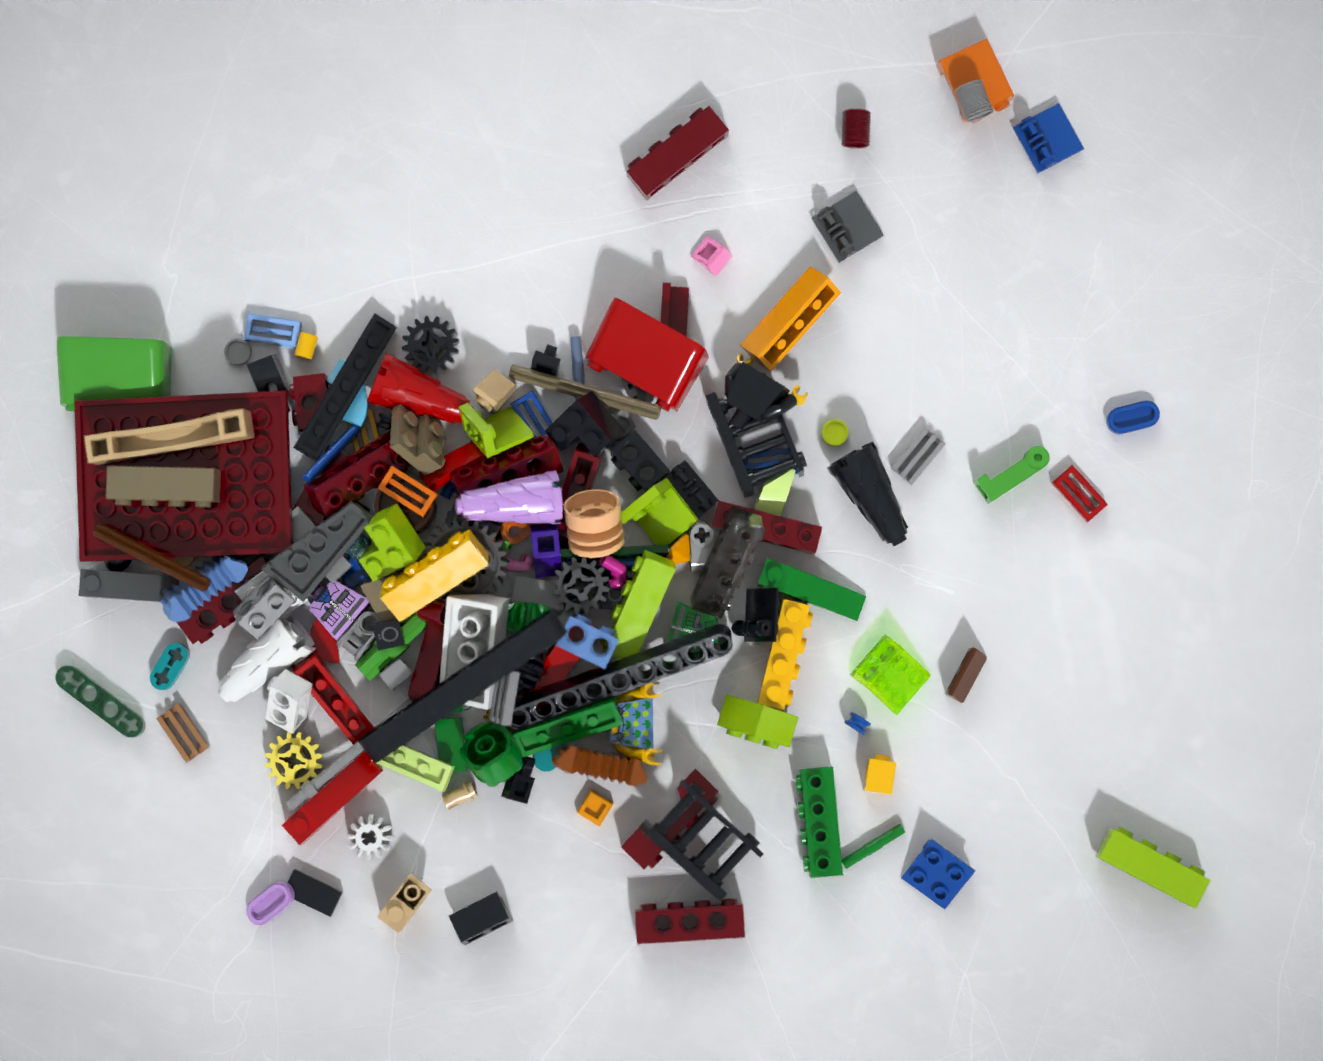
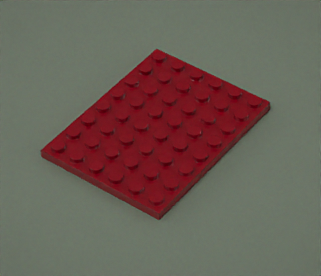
M288 391L74 401L80 562L138 560L126 552L96 538L93 531L99 523H103L169 558L277 554L293 544ZM239 409L251 411L255 436L252 439L100 465L88 463L84 436L167 425ZM107 466L221 470L220 502H211V507H195V502H185L184 507L168 506V501H158V506H142L141 501L132 500L131 505H115V500L106 499Z

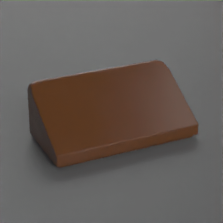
M974 647L969 648L945 692L946 695L963 703L986 662L987 656Z

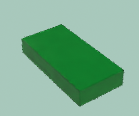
M462 717L441 719L435 723L438 759L454 765L453 772L467 771V765L460 756V747L463 748L465 743Z

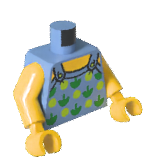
M658 681L618 695L617 706L623 718V725L603 732H610V743H613L616 751L629 759H639L641 762H646L649 765L659 766L661 763L655 762L654 755L663 752L660 749H653V698L660 697L662 693L655 694L653 692V686L660 684Z

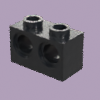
M636 430L611 450V454L614 457L610 460L620 471L625 469L631 477L628 481L637 491L642 489L644 492H647L670 473L668 467ZM634 447L637 450V456L633 460H626L622 456L624 448ZM648 466L654 470L655 475L651 480H643L640 477L639 472L643 467Z

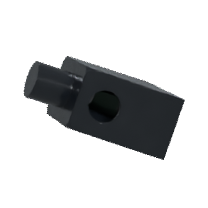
M277 354L246 364L258 392L269 391V383L274 382L278 388L277 391H288V395L290 394L289 386Z

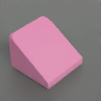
M706 236L691 257L712 274L718 275L732 255L723 245Z

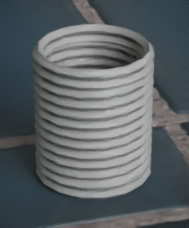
M980 79L965 83L955 91L957 92L956 94L967 122L983 119L994 111L988 99L989 96L986 94L987 91L984 89V83Z

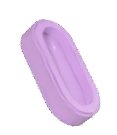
M283 881L270 885L248 904L247 916L249 920L256 925H263L272 921L293 903L295 893L292 886Z

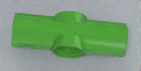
M417 612L413 613L401 621L405 645L378 651L375 641V645L354 665L365 677L372 681L390 662L396 661L410 647L409 644L427 628L428 624L426 621L418 618Z

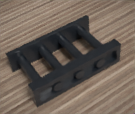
M716 392L705 395L706 403L744 498L754 495L753 487L757 485V482L796 468L799 477L804 476L803 467L807 466L802 451L797 453L782 415L775 418L781 434L745 448L742 446L737 448L734 438L738 437L737 434L770 421L760 423L751 417L742 431L731 423H727L724 414L734 407L727 403L726 399H718ZM786 444L791 458L756 472H752V470L747 472L743 463L748 461L747 458Z
M682 779L680 784L687 791L686 795L660 823L656 822L652 825L648 820H645L639 828L718 901H721L727 895L721 887L724 883L722 880L750 850L760 858L764 853L757 847L760 842L749 832L746 835L741 833L702 797L705 792L696 783L693 782L689 785ZM697 800L706 810L678 840L674 839L671 842L665 837L668 834L667 830ZM715 816L725 826L696 857L693 855L690 859L684 854L687 850L686 846ZM734 833L742 841V844L715 873L706 874L703 871L705 862Z

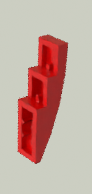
M470 442L443 456L446 461L441 469L426 476L420 471L418 473L427 487L435 492L451 480V474L456 473L461 468L470 467L482 462L487 457L474 442Z

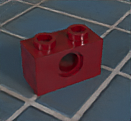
M325 373L292 377L293 384H289L290 398L295 400L296 410H292L293 425L298 426V430L303 432L329 389L327 383L328 376ZM308 397H316V406L311 410H306L304 408V401Z

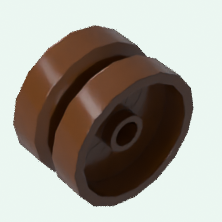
M401 477L392 478L426 500L429 498L428 494ZM411 477L412 479L427 487V485H425L415 477ZM388 483L386 485V488L416 507L422 509L424 506L392 484ZM378 490L374 502L375 513L396 503L400 509L404 505L381 490ZM436 499L433 501L431 508L426 512L425 517L420 516L409 508L405 511L401 510L417 535L427 530L434 521L437 512Z

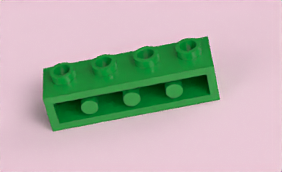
M833 767L800 769V775H795L796 790L802 791V802H798L799 818H804L805 829H800L801 845L807 846V856H803L804 872H809L810 878L843 875Z

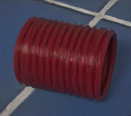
M865 109L844 110L842 112L841 145L847 148H866L870 146L871 112Z

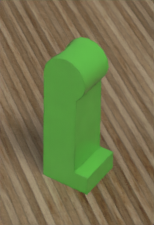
M1032 447L1024 454L1022 460L990 480L984 474L973 483L987 504L1043 469L1050 460L1049 453L1044 447Z

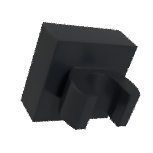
M547 344L544 353L536 350L532 358L531 369L557 376L561 359L556 358L557 347Z

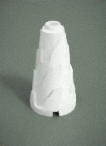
M284 612L258 639L254 638L246 647L247 650L230 666L232 669L218 684L220 688L218 694L224 701L236 702L248 693H253L271 678L280 675L284 669H288L293 664L296 666L316 649L312 647L315 644L312 637L297 619L292 623L286 620L291 614Z

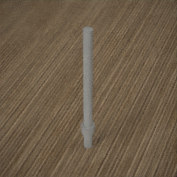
M408 698L380 723H382L383 721H385L386 719L400 711L402 708L410 704L412 701ZM358 741L310 782L307 780L299 787L301 790L284 803L291 812L307 798L311 799L318 793L317 790L364 750Z

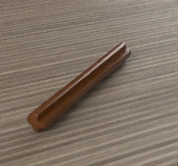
M103 523L97 524L93 531L96 538L201 592L207 591L211 584V580L208 577Z

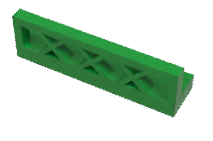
M617 695L525 729H513L512 735L520 748L522 758L623 725V718L617 706Z

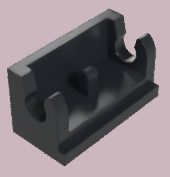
M498 892L449 915L458 938L464 945L513 922Z

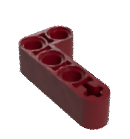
M435 599L417 611L418 618L427 621L428 625L408 690V697L411 701L416 700L440 683L446 601Z

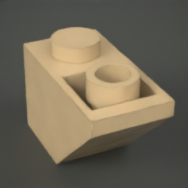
M493 369L474 388L473 392L477 397L475 401H477L479 406L489 413L492 409L499 412L517 387L513 382Z
M410 873L377 917L397 933H400L432 889Z

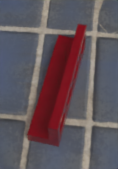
M663 283L661 323L687 337L689 287H671V283Z

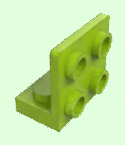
M469 403L458 407L464 432L487 458L534 437L533 431L511 407L484 419L480 411H475Z
M667 478L651 487L621 512L623 524L631 519L634 522H638L655 545H669L698 522L697 516Z

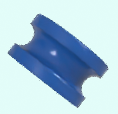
M852 711L850 712V719L844 722L863 735L866 733L865 728L871 725L870 722Z

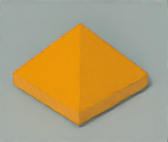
M687 534L683 535L670 548L666 556L667 559L674 561L675 564L691 561L690 539Z

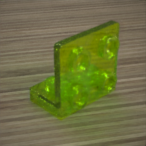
M885 634L850 674L896 715L899 714L931 676L901 645Z

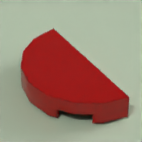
M316 619L310 630V636L315 643L312 647L316 648L314 651L321 659L327 662L340 663L339 648L336 645L337 641L322 623Z

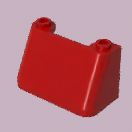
M614 297L585 359L588 361L587 366L598 373H601L602 369L610 371L651 394L657 400L655 405H659L661 409L667 412L673 409L677 412L709 359L707 350L697 342Z

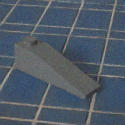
M81 569L78 596L160 602L163 598L162 590L165 588L172 590V584L179 585V580L166 575Z

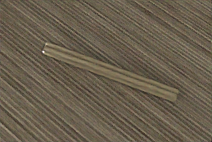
M515 364L511 366L509 371V377L514 380L577 398L593 391L605 406L657 420L661 413L659 405Z

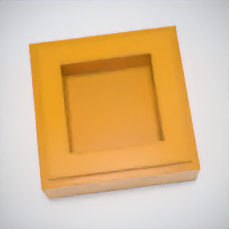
M590 790L577 813L600 827L614 803Z

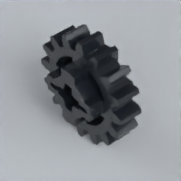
M425 316L424 323H420L416 319L415 328L407 327L410 335L402 336V339L408 342V345L402 346L403 351L409 352L405 359L407 361L414 360L412 366L416 368L421 365L422 373L425 374L428 368H431L434 374H437V367L440 366L444 371L447 370L445 363L448 361L454 364L455 361L451 356L452 354H459V350L454 348V345L459 344L460 340L452 338L457 333L454 328L448 330L450 323L447 320L440 324L438 316L435 317L433 322L430 321L428 316ZM434 328L441 330L447 337L437 336ZM423 330V335L420 339L415 340L417 334ZM429 334L434 343H437V345L433 346L432 354L424 346L429 343ZM447 349L445 355L438 360V356L442 352V350ZM415 353L425 354L428 362L419 359Z

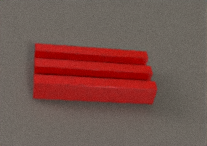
M1073 465L1052 482V485L1086 522H1089L1108 505ZM1070 473L1099 504L1097 507H1095L1088 500V498L1079 490V488L1070 480V478L1068 477ZM1061 481H1064L1068 485V487L1086 505V507L1091 511V513L1088 514L1084 510V508L1060 483Z

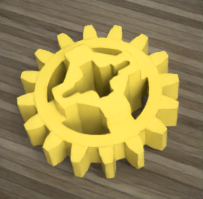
M287 732V739L279 735L277 736L278 744H269L273 752L265 753V756L270 758V762L265 764V767L272 768V772L268 776L269 778L275 776L278 778L276 780L277 786L286 782V789H291L292 784H295L296 789L299 790L302 782L305 783L307 780L310 782V777L315 778L318 775L315 772L316 768H323L324 765L318 763V759L324 757V754L316 753L320 745L310 744L313 739L312 736H308L304 740L303 732H298L296 738H294L293 734ZM292 743L289 751L285 753L279 752L285 745ZM304 746L309 750L311 759L307 758L304 754ZM297 754L296 758L301 762H305V764H298L292 768V763L283 758L294 757ZM277 763H281L284 767V775L280 772ZM303 768L309 769L303 777L296 779L300 770Z

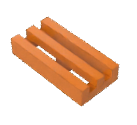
M391 466L378 486L379 490L422 517H425L426 512L431 508L433 501L438 496V494ZM393 474L398 475L429 495V498L426 500L392 479ZM388 483L392 484L424 506L422 509L416 507L386 488V485Z

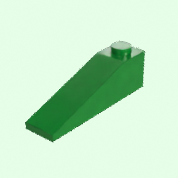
M769 558L765 561L757 585L764 588H779V593L855 621H858L866 599L865 595Z

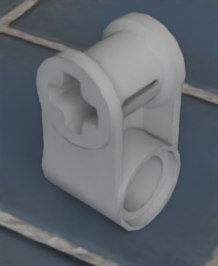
M698 519V522L688 529L691 559L689 561L690 571L693 573L718 570L713 529L708 522ZM702 527L707 533L703 534L702 539H699L695 533H698L699 528Z
M368 611L361 614L336 644L339 648L343 647L350 652L356 662L367 653L375 640L374 630L369 631L365 627V620L369 616L375 617L377 622H380L375 612Z

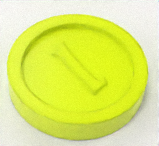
M830 420L822 428V438L830 446H839L848 437V428L841 420Z

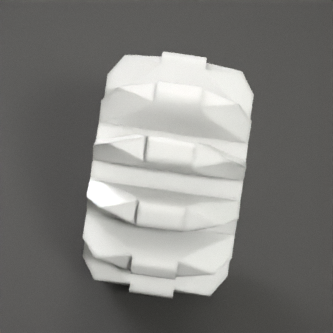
M369 814L367 824L365 818L360 816L358 817V822L361 827L354 823L350 825V828L356 834H348L347 839L356 840V843L351 844L349 848L351 850L356 847L360 848L356 854L357 857L360 858L366 851L367 860H372L373 851L378 858L383 857L380 847L386 851L390 850L391 847L384 841H391L394 839V836L385 835V832L389 831L392 827L391 825L381 827L384 822L383 817H380L375 824L374 814ZM374 831L376 833L374 837H377V840L368 844L365 841L367 837H364L365 832Z

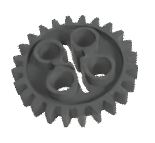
M455 517L453 526L446 520L443 523L444 530L437 526L434 530L437 536L430 534L427 538L431 544H425L426 548L424 550L429 553L433 548H441L447 544L455 534L459 532L464 533L470 529L490 556L489 565L483 568L486 573L484 574L480 570L473 574L476 578L475 583H469L464 580L442 594V597L446 596L448 592L452 595H488V590L494 594L497 590L495 584L501 586L504 582L500 576H506L508 570L502 566H507L510 560L502 557L509 550L500 548L505 540H496L495 537L498 530L491 533L488 531L490 523L481 527L480 521L470 524V521H467V518H465L463 523H461L459 518Z

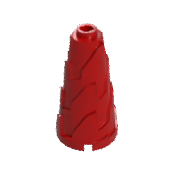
M385 353L367 403L388 409L401 404L408 411L419 416L427 414L430 417L446 422L462 424L458 407L466 403L470 404V400L466 399L464 395L441 385L440 381L419 372L418 368L397 359L394 355Z

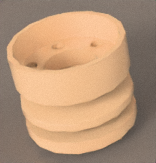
M600 489L585 490L572 495L565 501L564 515L566 525L568 526V545L572 553L580 557L596 558L613 554L623 546L624 532L623 524L620 521V499L615 493Z

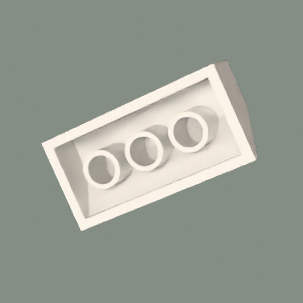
M487 594L447 596L440 683L506 639L508 598ZM495 684L464 705L490 709Z

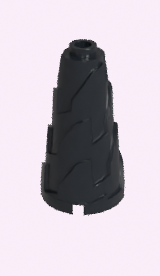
M872 441L861 446V450L855 449L830 464L827 469L838 481L851 502L856 504L865 519L873 526L881 540L896 546L907 539L905 534L908 533V526L891 488V481L879 457L878 449Z

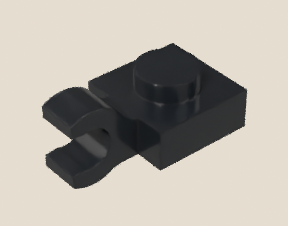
M528 756L522 758V768L506 780L501 797L525 804L528 803L535 778L530 777L531 770L535 765V758Z

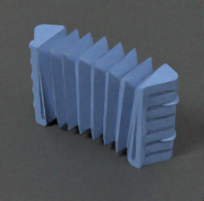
M236 555L211 556L210 562L203 561V567L195 566L196 572L211 580L207 591L201 592L179 580V585L172 584V590L166 588L162 590L163 598L160 602L163 605L164 614L173 622L189 619L192 610H198V605L204 607V600L211 602V595L218 596V590L225 592V586L231 587L232 582L239 583L242 581L248 571L246 562Z

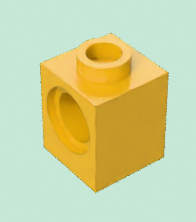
M875 754L874 759L868 758L864 791L892 795L896 762H890L891 756Z

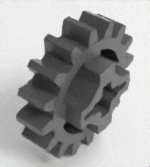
M573 557L572 565L569 566L563 562V572L555 571L560 577L558 580H552V584L558 586V589L552 591V594L560 595L557 604L566 603L565 611L569 612L573 607L575 608V615L580 614L581 609H584L585 613L589 615L590 607L593 606L599 610L598 602L607 601L603 593L610 592V588L604 586V583L610 581V578L602 577L605 568L596 569L597 561L593 560L589 565L587 557H583L581 563H578L577 559ZM582 568L591 570L596 577H586ZM572 571L571 580L568 584H564L565 578ZM580 579L584 583H589L588 586L584 587L583 593L578 589H573L578 585V580ZM599 587L596 596L590 601L591 592ZM574 594L578 596L580 604L571 602L566 595Z

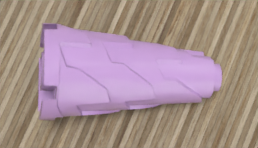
M547 471L543 474L518 478L486 488L464 491V494H460L459 499H455L456 515H461L462 519L467 518V521L492 520L528 524H561L560 519H562L563 514L561 487H554L553 481H559L556 471Z

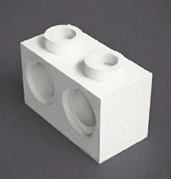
M284 669L278 677L274 676L268 684L269 697L265 702V707H267L265 719L293 734L307 718L312 683Z

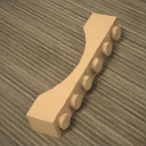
M245 409L216 413L167 425L84 436L88 463L96 465L255 438L251 411Z

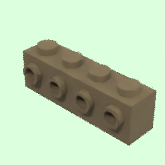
M107 466L106 499L115 500V505H131L132 500L141 501L142 506H158V501H168V506L184 507L185 502H195V507H211V502H220L221 470L214 468Z

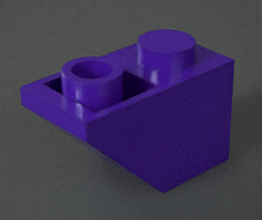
M547 523L530 525L535 578L558 576L555 571H562L558 526Z

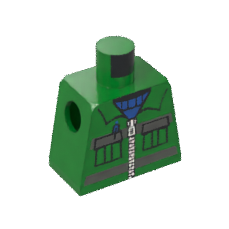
M677 602L668 642L716 625L718 619ZM717 637L714 642L720 644L724 643L727 639L725 637ZM699 646L689 648V651L693 653L701 650Z

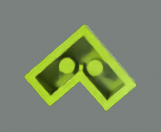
M397 503L376 513L364 527L374 544L368 547L360 557L359 562L374 582L414 563L426 548Z
M726 694L717 725L727 728L726 734L741 738L742 734H746L745 740L760 744L761 739H763L762 745L778 749V746L782 745L790 748L799 717Z

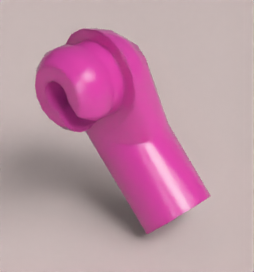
M611 555L601 557L599 564L610 570V586L616 590L622 589L628 579L626 565Z

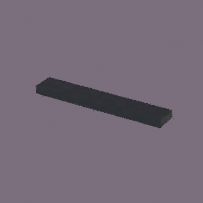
M376 313L373 314L295 443L294 449L314 461L319 459L397 329L395 325Z

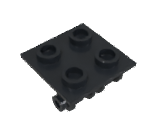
M686 460L676 465L669 474L659 481L661 482L667 478L697 518L718 502V498Z
M779 588L746 589L745 620H736L732 624L731 629L735 635L744 636V642H777L779 629L777 623L778 607L780 604Z

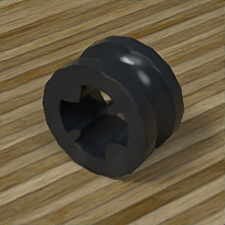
M379 413L380 422H377L376 426L391 430L392 415Z

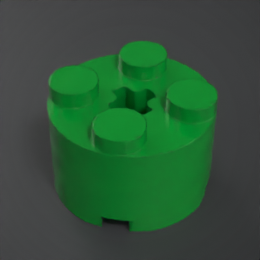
M483 722L474 726L466 733L463 748L460 747V756L480 782L485 783L489 787H494L509 779L522 768L523 761L520 748L504 725Z

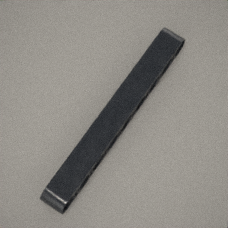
M552 609L544 612L371 729L358 740V743L374 763L379 762L556 643L568 631Z
M716 624L607 664L605 669L598 667L518 696L515 699L514 711H523L525 715L515 716L513 714L510 727L516 730L525 729L726 656L733 648L731 630L724 624ZM717 637H725L727 639L724 643L720 644L714 642ZM699 646L701 650L693 653L689 651V648ZM668 655L676 657L672 662L663 660ZM644 664L649 665L651 667L647 671H641L638 669L639 666ZM616 674H623L626 676L622 680H616L613 678V676ZM591 683H597L600 685V687L597 689H591L588 687V685ZM572 692L575 696L573 698H565L563 694ZM546 701L550 703V706L540 707L538 703Z

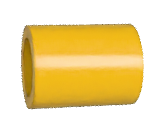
M300 332L294 355L312 360L318 337Z

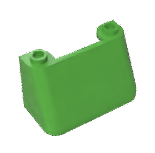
M57 337L60 405L65 407L66 411L75 412L74 401L170 396L172 347L165 341L155 339Z

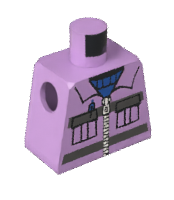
M336 581L334 584L329 582L326 587L320 583L310 594L314 601L309 606V609L338 642L371 604L367 598Z

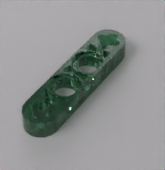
M63 666L57 671L55 680L60 688L121 734L134 738L144 732L145 721L138 713L74 666ZM64 672H73L72 678L77 682H81L82 678L85 680L78 687L77 692L73 691L77 688L75 684L71 682L64 683L66 679L63 676ZM87 686H93L97 691V696L93 701H87L83 697V691ZM108 702H114L118 706V712L114 717H108L104 712V707ZM122 716L129 721L136 719L138 730L128 732V724L120 721L118 725L116 721Z

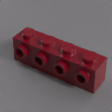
M391 430L319 474L311 483L303 484L316 512L329 517L350 501L357 502L361 500L365 493L378 488L391 466L403 473L408 470V466L411 464L390 448Z

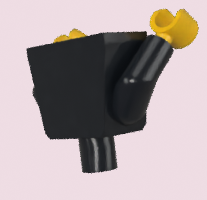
M743 354L737 355V363L725 375L726 402L737 408L729 423L742 431L750 417L760 423L771 421L794 406L803 405L806 402L808 393L798 395L797 393L800 391L801 386L796 385L792 393L789 394L790 390L753 368L752 357H750L749 361L743 362Z

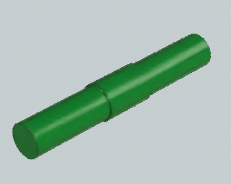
M898 824L843 858L842 864L848 869L906 832L901 824Z

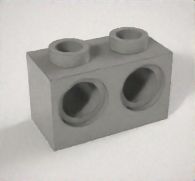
M268 575L233 612L237 623L258 639L295 600L290 591Z

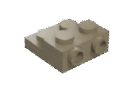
M401 404L393 407L390 448L424 476L441 469L446 461L445 457L442 456V448L446 444L442 426L427 414L417 418L413 412L408 411Z

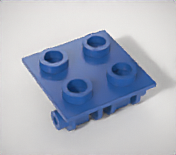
M1059 103L1033 117L1029 116L1023 119L1022 123L1013 127L1037 174L1084 150Z
M931 839L925 843L923 850L901 879L940 907L946 909L976 870Z

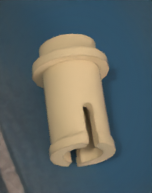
M464 781L462 786L442 794L443 801L448 810L468 800L472 802L474 797L478 796L472 781L468 783Z

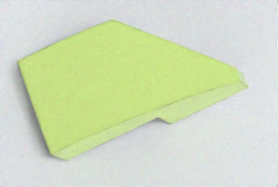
M793 468L767 478L766 482L762 484L753 505L754 510L780 516L796 469Z

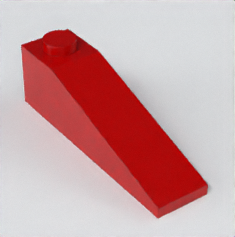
M579 626L572 627L568 633L570 640L580 642L584 638V630ZM555 646L545 659L546 663L543 667L545 672L540 677L541 681L536 683L534 689H530L528 692L522 691L519 696L565 680L581 657ZM546 701L538 703L540 707H544L547 704Z
M315 651L296 666L292 665L294 674L312 683L311 695L353 745L374 728L370 720Z
M364 751L281 826L299 845L306 843L383 770L376 763L372 762L371 758Z

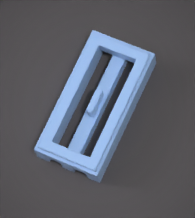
M248 314L244 340L296 348L301 322ZM253 321L294 328L293 331L254 326L252 323ZM251 331L292 337V340L287 341L251 335Z

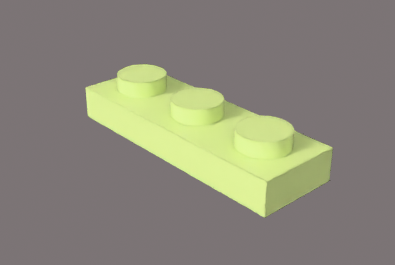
M405 744L377 762L381 766L442 792L446 791L455 768L452 764Z

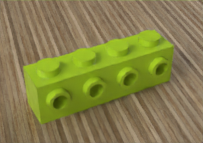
M644 550L642 557L637 556L632 567V571L635 573L631 581L627 580L622 589L621 595L624 596L620 605H615L611 614L613 622L610 629L616 632L614 637L619 639L611 656L622 659L639 653L676 570L674 561ZM601 638L600 642L603 643V653H606L609 644L606 639Z
M1120 826L1117 830L1109 828L1095 856L1096 858L1192 908H1197L1211 881L1204 877L1206 871L1192 864L1189 868L1181 865V858L1169 852L1165 856L1156 851L1158 846L1145 839L1141 843L1132 839L1133 833Z

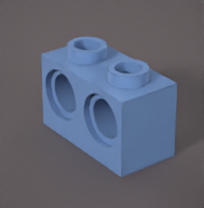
M577 614L575 618L570 616L565 625L568 632L558 640L556 646L605 669L619 639L614 637L616 632L604 626H601L600 630L590 626L592 620L580 614ZM574 626H579L584 630V638L580 642H573L568 636L569 630ZM598 638H604L608 641L609 648L604 654H598L593 650V642Z

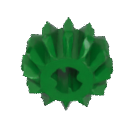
M512 602L508 607L507 628L516 632L544 612L550 610V608L536 603Z

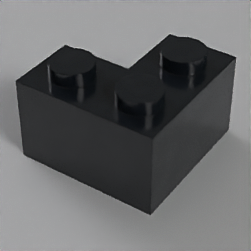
M593 391L577 399L545 430L561 451L581 439L594 456L611 447L626 432Z

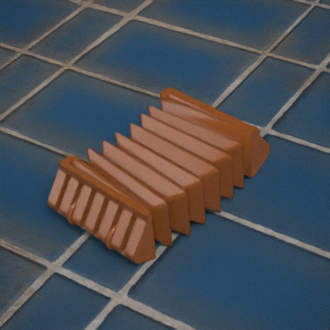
M565 744L563 749L559 748L557 754L552 759L553 765L566 773L573 774L578 772L580 775L585 774L587 778L593 776L597 779L600 776L604 781L609 778L611 782L617 779L619 784L625 781L630 786L641 785L647 781V775L639 759L632 758L627 760L625 756L619 758L616 754L611 756L607 752L602 754L597 750L593 751L588 748L585 749Z

